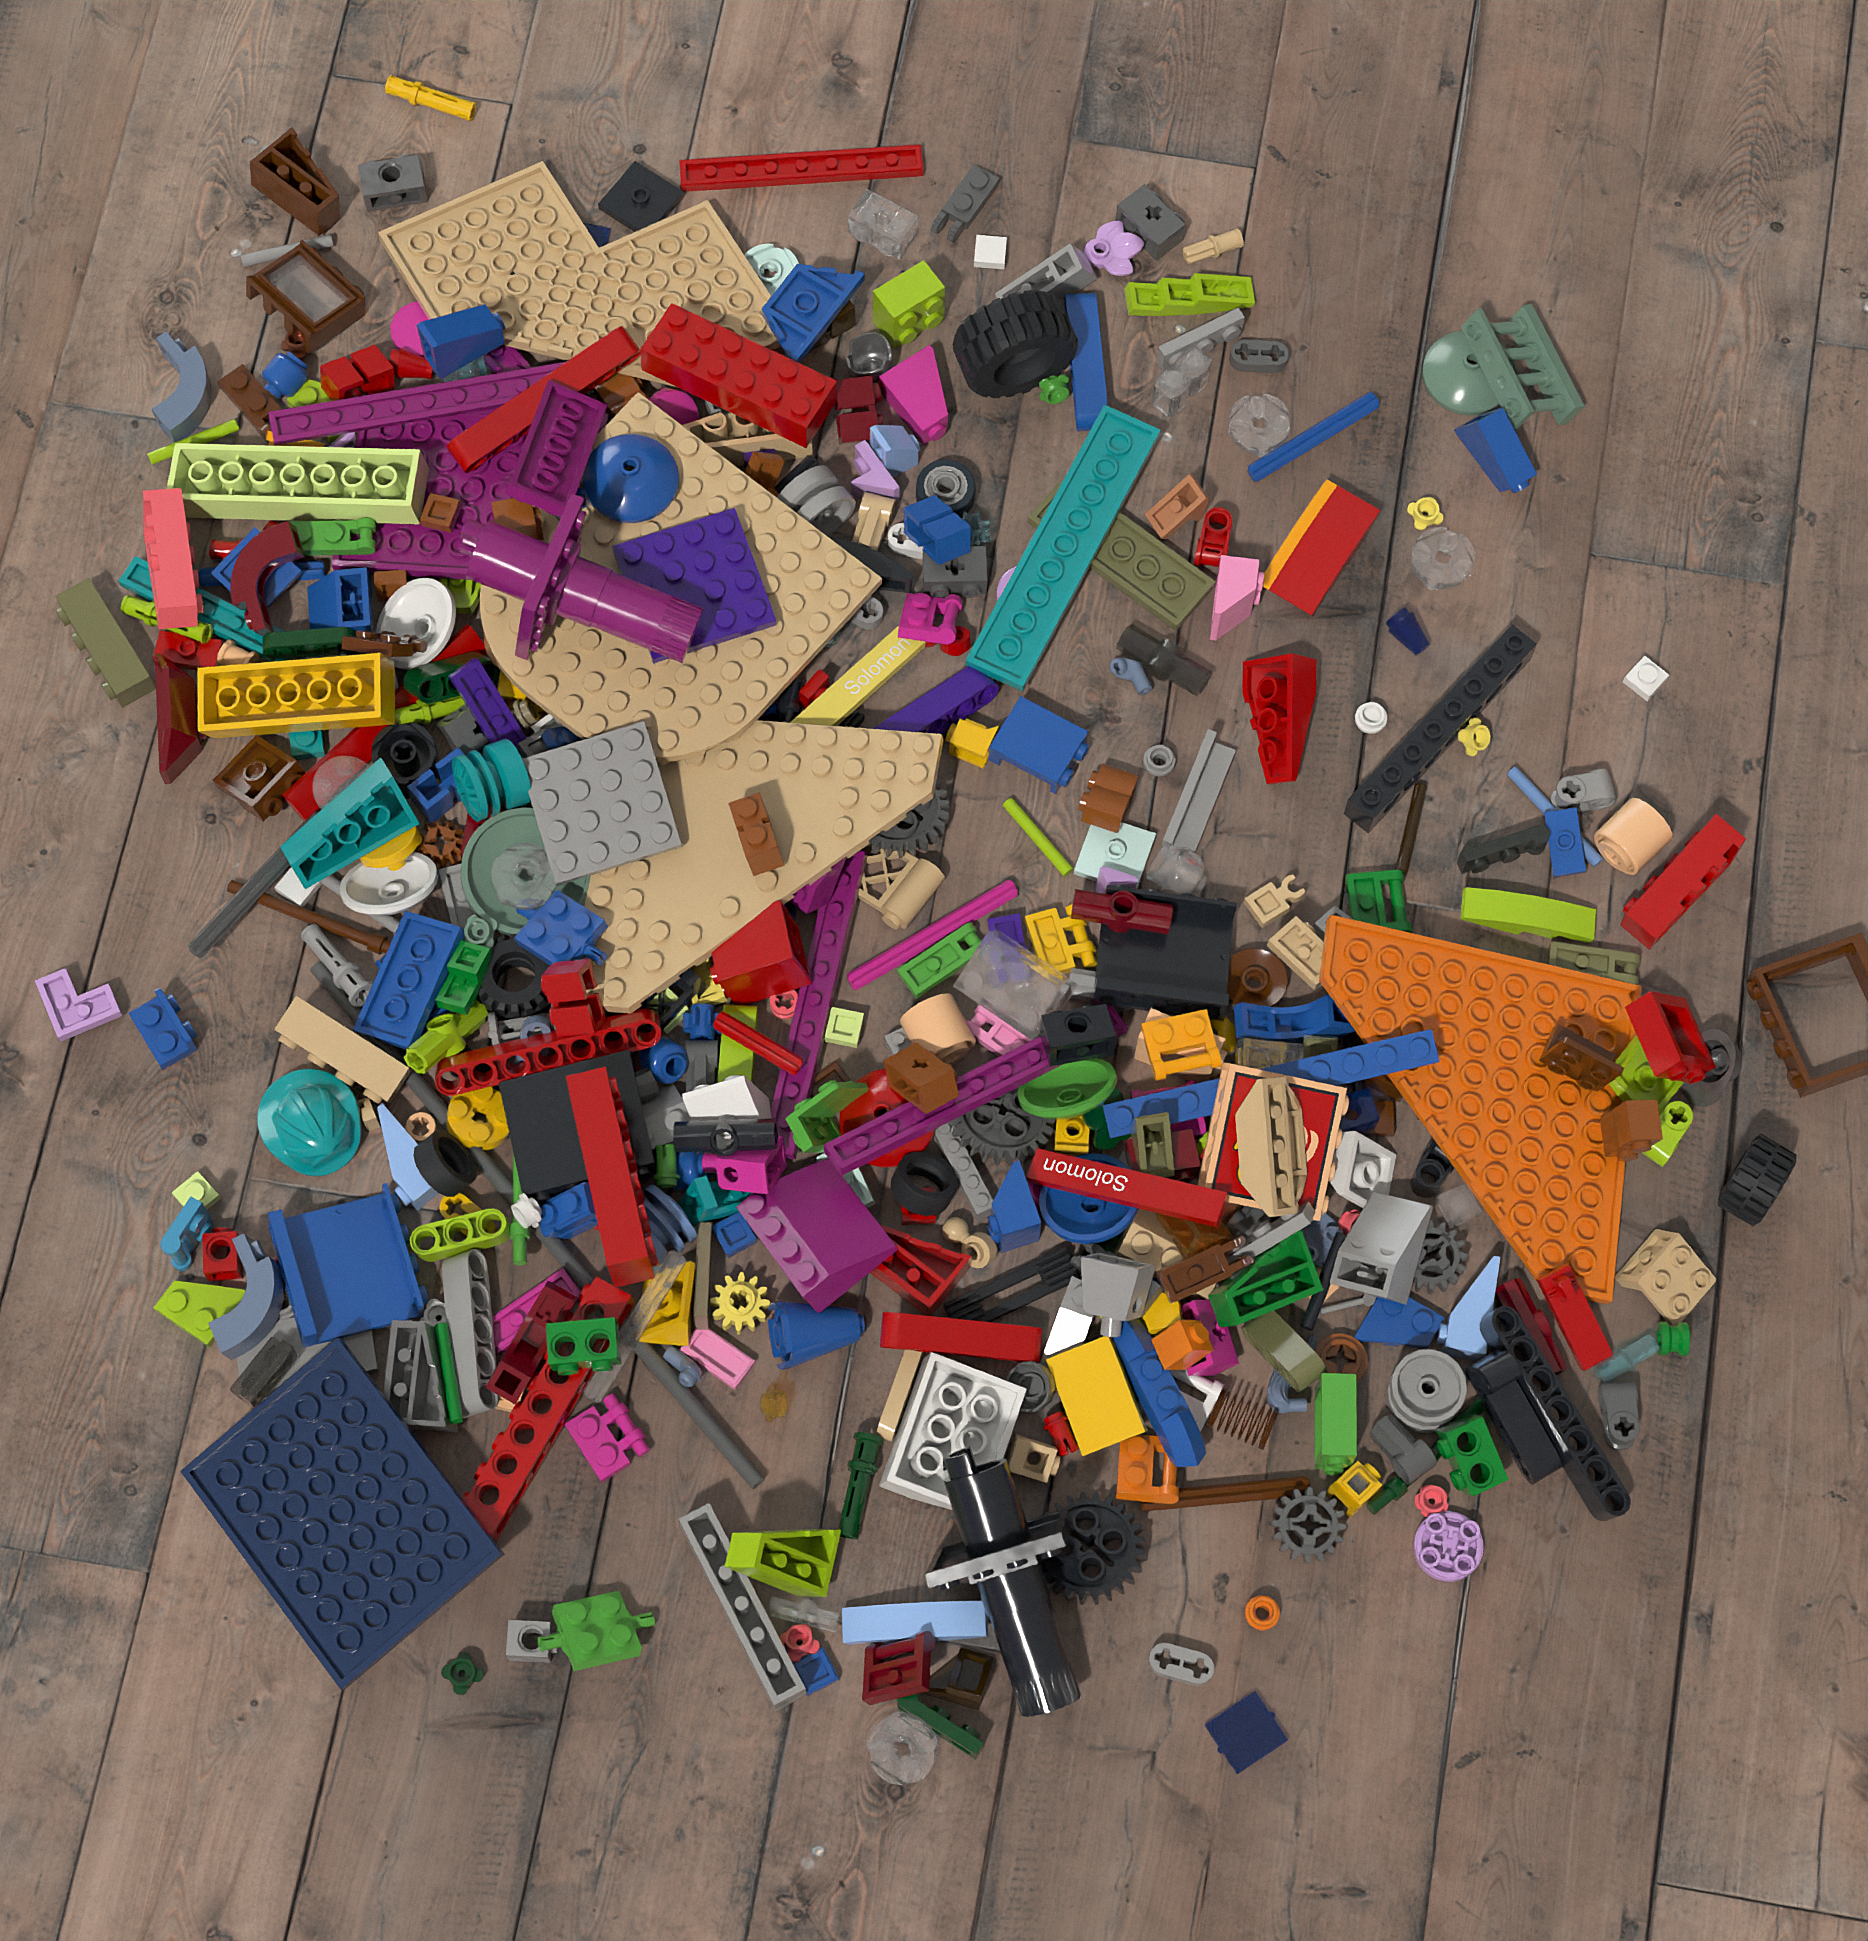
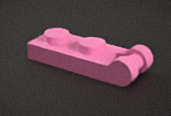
M980 1003L974 1010L975 1016L971 1021L966 1020L976 1041L998 1057L1034 1040L1033 1037L984 1003ZM985 1023L993 1025L988 1033L982 1029Z

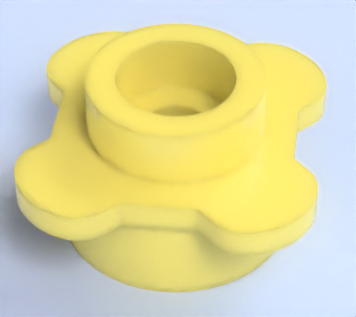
M1432 497L1421 498L1416 503H1410L1407 508L1408 514L1412 515L1415 521L1414 527L1422 531L1429 525H1439L1443 522L1444 516L1439 512V505ZM1427 512L1428 515L1424 516L1422 513Z
M1471 718L1469 725L1458 732V740L1466 747V754L1468 756H1475L1478 750L1486 749L1490 743V731L1486 726L1481 725L1479 718Z

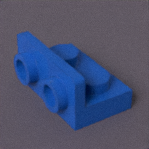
M161 988L154 990L157 997L128 1014L161 1069L164 1070L197 1051L192 1041L197 1035L188 1020L181 1023L176 1014L181 1009L173 995L165 996Z

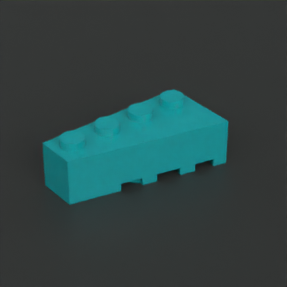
M380 758L281 845L280 848L301 884L307 889L420 823L392 774Z

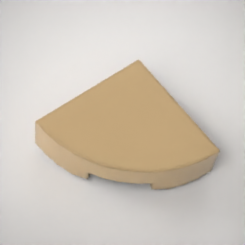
M366 1097L358 1100L359 1112L366 1129L370 1132L380 1128L370 1099Z

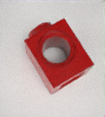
M215 1228L212 1230V1233L202 1234L203 1274L209 1282L243 1279V1265L232 1241L239 1234L237 1231H232L231 1228ZM222 1247L230 1248V1253L226 1258H215V1253L218 1249Z

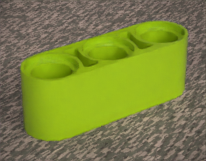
M724 1004L723 1012L757 1031L758 1006ZM723 1033L721 1034L718 1083L733 1075H745L753 1083L755 1052Z
M494 1208L485 1209L421 1225L412 1232L410 1245L422 1260L434 1262L471 1249L482 1250L505 1243L510 1237V1223L500 1210ZM491 1221H502V1226L498 1232L494 1234L486 1233V1227ZM462 1228L468 1229V1236L464 1241H453L454 1233ZM435 1237V1244L431 1249L424 1251L420 1249V1244L425 1238Z

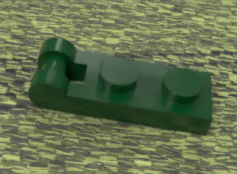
M917 1694L897 1699V1707L903 1714L975 1760L977 1759L984 1747V1742L979 1740L981 1737L979 1732L966 1724H963L961 1728L949 1721L952 1716L936 1705L930 1709L918 1701Z

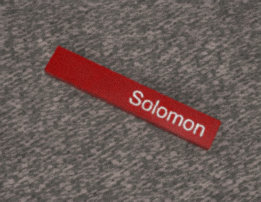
M1039 1148L1035 1152L1026 1176L1028 1183L1214 1227H1219L1229 1199L1228 1193Z

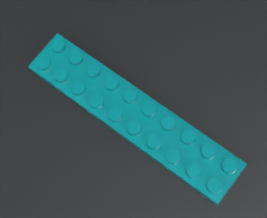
M1107 405L1103 406L967 656L965 666L977 669L987 676L1023 692L1160 436V429Z

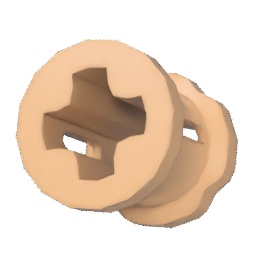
M228 639L220 648L216 663L219 666L258 663L259 653L255 651L247 652L237 647L235 641Z

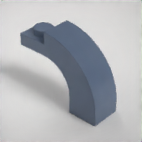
M164 332L156 340L163 356L180 374V380L176 390L167 399L152 408V412L159 427L174 443L187 438L202 423L211 402V383L197 348L193 346L187 350L180 339L173 340L167 332Z
M245 1233L232 1239L247 1275L245 1294L241 1302L231 1312L208 1323L220 1352L230 1360L252 1350L269 1334L279 1317L284 1299V1280L279 1264L270 1256L266 1257L261 1243L258 1240L253 1241Z

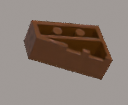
M293 127L250 161L251 185L318 236L340 219L339 194L321 168L318 169L313 162L308 149L302 146Z

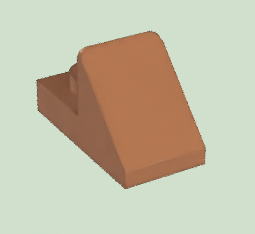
M1189 474L1144 515L1160 538L1167 540L1189 519L1195 521L1202 519L1209 497L1194 476Z

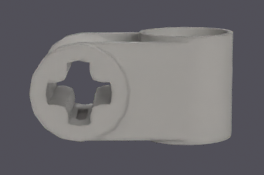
M1597 769L1588 773L1562 778L1558 782L1556 790L1552 793L1550 802L1557 810L1577 807L1578 812L1608 808L1617 802V798L1608 770Z

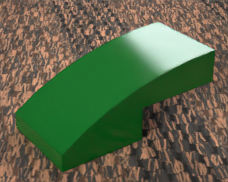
M464 940L460 941L447 964L449 975L435 999L439 1008L468 1015L485 977L492 953L491 948Z

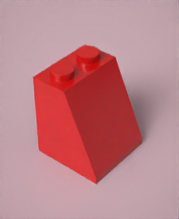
M781 900L769 905L712 952L714 965L710 966L712 979L715 985H721L726 998L730 997L735 1005H748L770 998L773 995H779L812 984L800 927Z

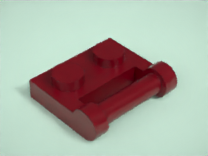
M927 1630L917 1633L914 1638L883 1646L878 1643L867 1646L864 1657L862 1700L869 1705H874L929 1691L931 1651L935 1649V1640L932 1633ZM914 1652L912 1656L884 1662L885 1659Z

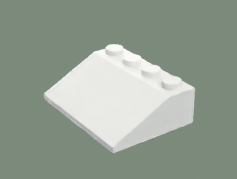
M931 1352L922 1361L879 1486L911 1499L952 1510L943 1482L948 1477L947 1470L943 1471V1457L971 1446L976 1465L1003 1459L1027 1389Z

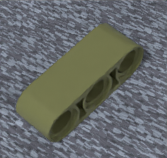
M1275 1311L1256 1317L1241 1327L1243 1334L1253 1348L1297 1392L1302 1391L1320 1378L1321 1373H1327V1368L1319 1355Z

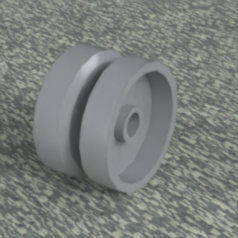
M826 465L815 466L801 473L786 485L777 497L828 537L845 524L856 507L855 499L846 488L839 486V479Z
M1434 1349L1417 1350L1405 1356L1391 1375L1386 1389L1387 1407L1392 1416L1405 1429L1417 1433H1434L1436 1429L1449 1424L1462 1407L1467 1393L1466 1377L1459 1364L1448 1354Z

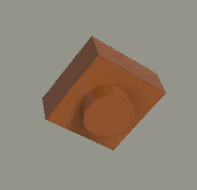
M430 493L420 517L421 525L452 533L462 508L460 500Z
M406 570L374 572V584L378 602L388 601L400 587L408 583Z

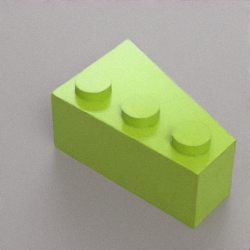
M841 1529L732 1533L725 1567L796 1596L826 1597Z

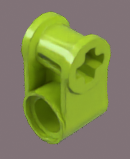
M1674 1101L1664 1108L1660 1113L1663 1139L1651 1146L1652 1149L1650 1151L1642 1152L1643 1155L1661 1167L1671 1157L1679 1145L1680 1139L1692 1123L1693 1112L1686 1103ZM1673 1115L1679 1117L1677 1124L1671 1122Z

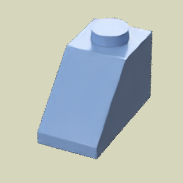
M874 425L870 427V447L892 477L918 465L920 445L913 434L908 435L903 426Z

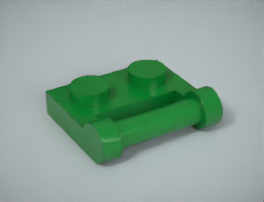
M1402 870L1346 874L1345 883L1350 917L1353 920L1412 933L1411 922L1407 921L1402 889L1404 875ZM1383 884L1389 886L1394 922L1386 923L1381 885Z

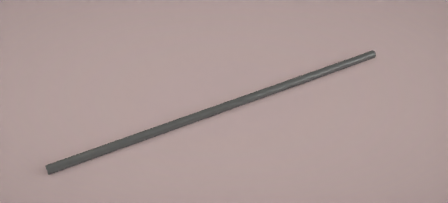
M322 961L315 963L311 967L310 972L351 1020L356 1023L362 1006L354 1007L349 1002V996L343 989L335 986L333 974ZM368 1038L373 1045L407 1066L404 1055L396 1046ZM412 1069L405 1083L448 1132L446 1124L448 1106L425 1079ZM472 1146L471 1149L465 1147L471 1155L474 1164L508 1204L512 1206L513 1182L485 1150H482L483 1147ZM539 1222V1226L536 1228L532 1225L530 1226L531 1231L581 1289L588 1282L592 1284L595 1278L560 1238L544 1237L541 1233ZM627 1317L619 1330L620 1335L752 1489L758 1487L765 1480L762 1473L691 1390L680 1383L679 1376L650 1343L636 1340L637 1327Z

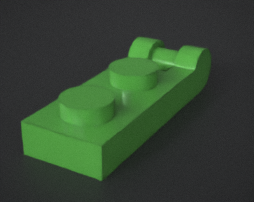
M374 519L289 521L297 527L304 555H369L375 553L376 542L372 539V533L376 531V521ZM351 534H360V539L351 541Z
M971 922L966 923L897 969L898 976L916 999L974 960L982 958L990 951L991 947L985 940H980L976 934L977 929ZM966 941L970 948L963 951L959 944Z

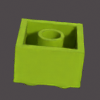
M924 260L873 290V323L886 337L893 349L901 344H909L919 333L927 328L933 329L937 327L944 319L945 286Z

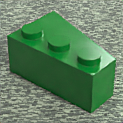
M1302 1229L1255 1256V1262L1235 1271L1232 1276L1228 1277L1214 1289L1208 1297L1219 1327L1237 1326L1323 1291Z

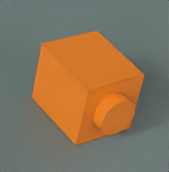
M1179 1320L1151 1339L1164 1370H1186L1214 1351L1209 1340V1333L1201 1320Z

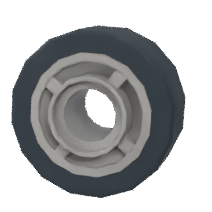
M943 459L930 463L923 468L917 477V502L936 495L952 508L953 513L955 512L960 518H963L969 513L974 504L975 481L972 473L966 466L953 460ZM946 488L950 489L952 492L944 494L939 492V490Z

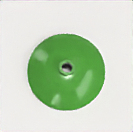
M1099 1058L1067 1063L1020 1086L1017 1096L1021 1107L1036 1117L1044 1119H1071L1090 1112L1106 1101L1116 1087L1117 1076L1113 1066Z

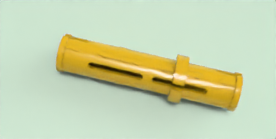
M390 75L385 85L386 94L408 100L411 105L417 106L420 104L470 122L475 116L477 108L475 102L424 86L422 82L416 81L414 83Z

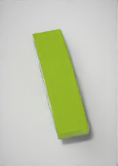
M1194 273L1191 279L1161 278L1157 284L1128 282L1124 288L1128 315H1195L1230 311L1236 308L1243 309L1255 305L1251 277Z
M1466 887L1462 893L1460 919L1515 935L1528 932L1549 939L1562 936L1589 943L1594 940L1596 909L1534 895Z

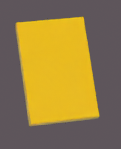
M1104 1336L1046 1359L1050 1372L1054 1376L1057 1391L1082 1456L1147 1432L1112 1337Z

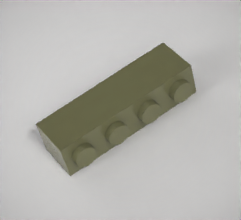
M90 578L55 596L60 605L56 609L59 618L64 626L71 624L75 632L70 635L80 651L86 649L90 657L86 661L94 675L96 676L101 673L105 679L101 686L110 701L116 698L123 708L156 690L150 675Z

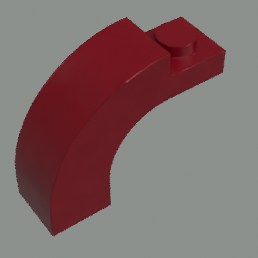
M289 521L269 527L252 538L239 554L232 571L230 588L232 603L240 610H248L244 612L248 628L262 637L267 633L274 632L265 601V586L268 578L279 566L305 557L297 527Z
M548 1280L485 1388L516 1404L547 1350L546 1324L563 1322L578 1297Z

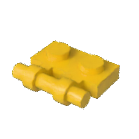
M1072 904L1065 908L1068 916L1066 918L1060 919L1056 908L1025 916L1024 921L1043 979L1071 972V968L1076 967L1073 958H1082L1085 968H1091L1097 964L1094 956L1096 952L1094 943L1089 941L1085 929L1087 922L1071 919ZM1073 931L1077 944L1069 946L1064 932Z

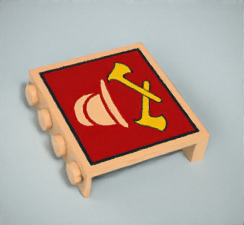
M1223 1063L1198 1186L1227 1192L1229 1196L1228 1202L1262 1209L1241 1184L1235 1114L1257 1079L1286 1076L1289 1082L1288 1086L1294 1092L1302 1108L1307 1178L1298 1204L1301 1206L1309 1201L1316 1211L1312 1220L1320 1221L1321 1214L1324 1215L1328 1208L1329 1197L1325 1195L1328 1181H1332L1335 1174V1162H1332L1334 1149L1339 1148L1342 1139V1129L1339 1128L1341 1115L1344 1116L1349 1105V1098L1346 1095L1347 1088L1231 1063Z

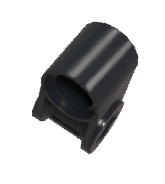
M1432 1139L1425 1150L1423 1158L1417 1165L1410 1181L1413 1192L1422 1198L1434 1196L1440 1190L1449 1174H1452L1455 1169L1434 1139ZM1430 1174L1434 1177L1435 1183L1424 1182L1420 1175Z

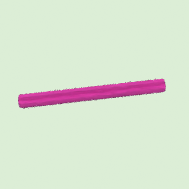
M1011 880L1004 881L847 974L850 986L854 990L862 988L935 945L966 923L976 921L1018 895L1016 886Z

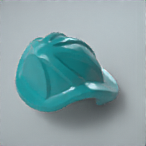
M319 1069L295 1070L275 1080L267 1088L260 1100L257 1112V1126L260 1137L270 1153L292 1170L306 1176H326L346 1166L356 1154L361 1140L359 1106L348 1085L335 1077V1075Z

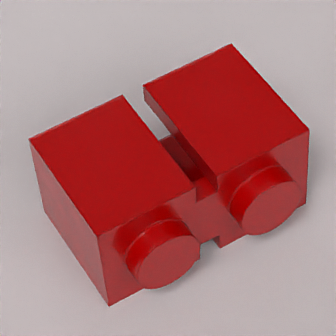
M375 344L351 353L350 359L344 356L320 366L321 388L331 401L363 396L356 388L358 386L366 395L394 390V367Z
M590 959L556 962L541 975L542 991L547 995L548 1002L553 1005L550 1008L549 1015L552 1025L556 1028L558 1037L593 1034L606 1021L599 992L589 994L586 992V990L597 987Z

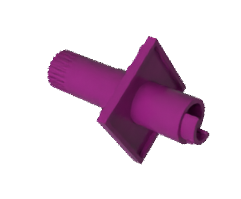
M571 494L550 544L491 520L484 525L479 520L468 519L464 524L460 535L464 538L459 547V552L472 557L466 578L524 601L515 656L527 660L531 650L537 652L544 635L542 632L545 623L553 625L557 615L683 663L698 628L704 608L580 557L582 546L580 544L582 540L581 534L584 529L583 522L587 513L582 510L584 498Z

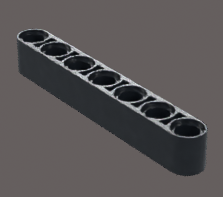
M1509 1306L1499 1307L1486 1314L1480 1322V1332L1492 1352L1506 1350L1516 1360L1522 1373V1377L1517 1379V1382L1557 1451L1564 1471L1590 1513L1599 1521H1608L1624 1515L1631 1505L1629 1493L1519 1314ZM1496 1318L1503 1322L1505 1326L1504 1332L1497 1327L1495 1323ZM1514 1347L1521 1351L1523 1355L1522 1361L1515 1357ZM1532 1377L1537 1378L1540 1382V1391L1533 1386ZM1551 1406L1558 1411V1421L1551 1416ZM1569 1436L1574 1438L1577 1443L1576 1451L1569 1445ZM1588 1466L1595 1472V1481L1587 1474ZM1606 1496L1613 1501V1511L1605 1503Z

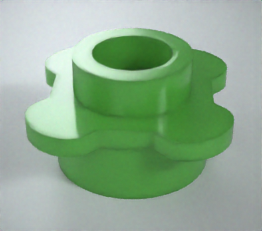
M1062 374L1042 379L1039 382V387L1041 388L1040 400L1046 401L1049 404H1058L1066 400L1069 395L1067 387L1069 382L1068 376Z

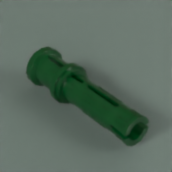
M855 1432L853 1436L856 1443L852 1460H849L847 1463L848 1471L851 1473L838 1529H841L840 1537L858 1540L859 1537L858 1534L870 1479L878 1471V1467L875 1465L879 1446L884 1443V1438L864 1432Z

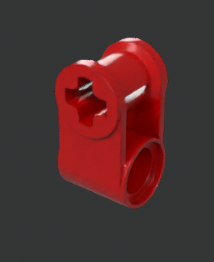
M1214 507L1206 513L1201 537L1198 539L1194 566L1198 567L1200 564L1219 567L1221 555L1228 556L1232 527V516L1228 510L1222 507ZM1219 523L1224 526V529L1216 530L1210 525Z

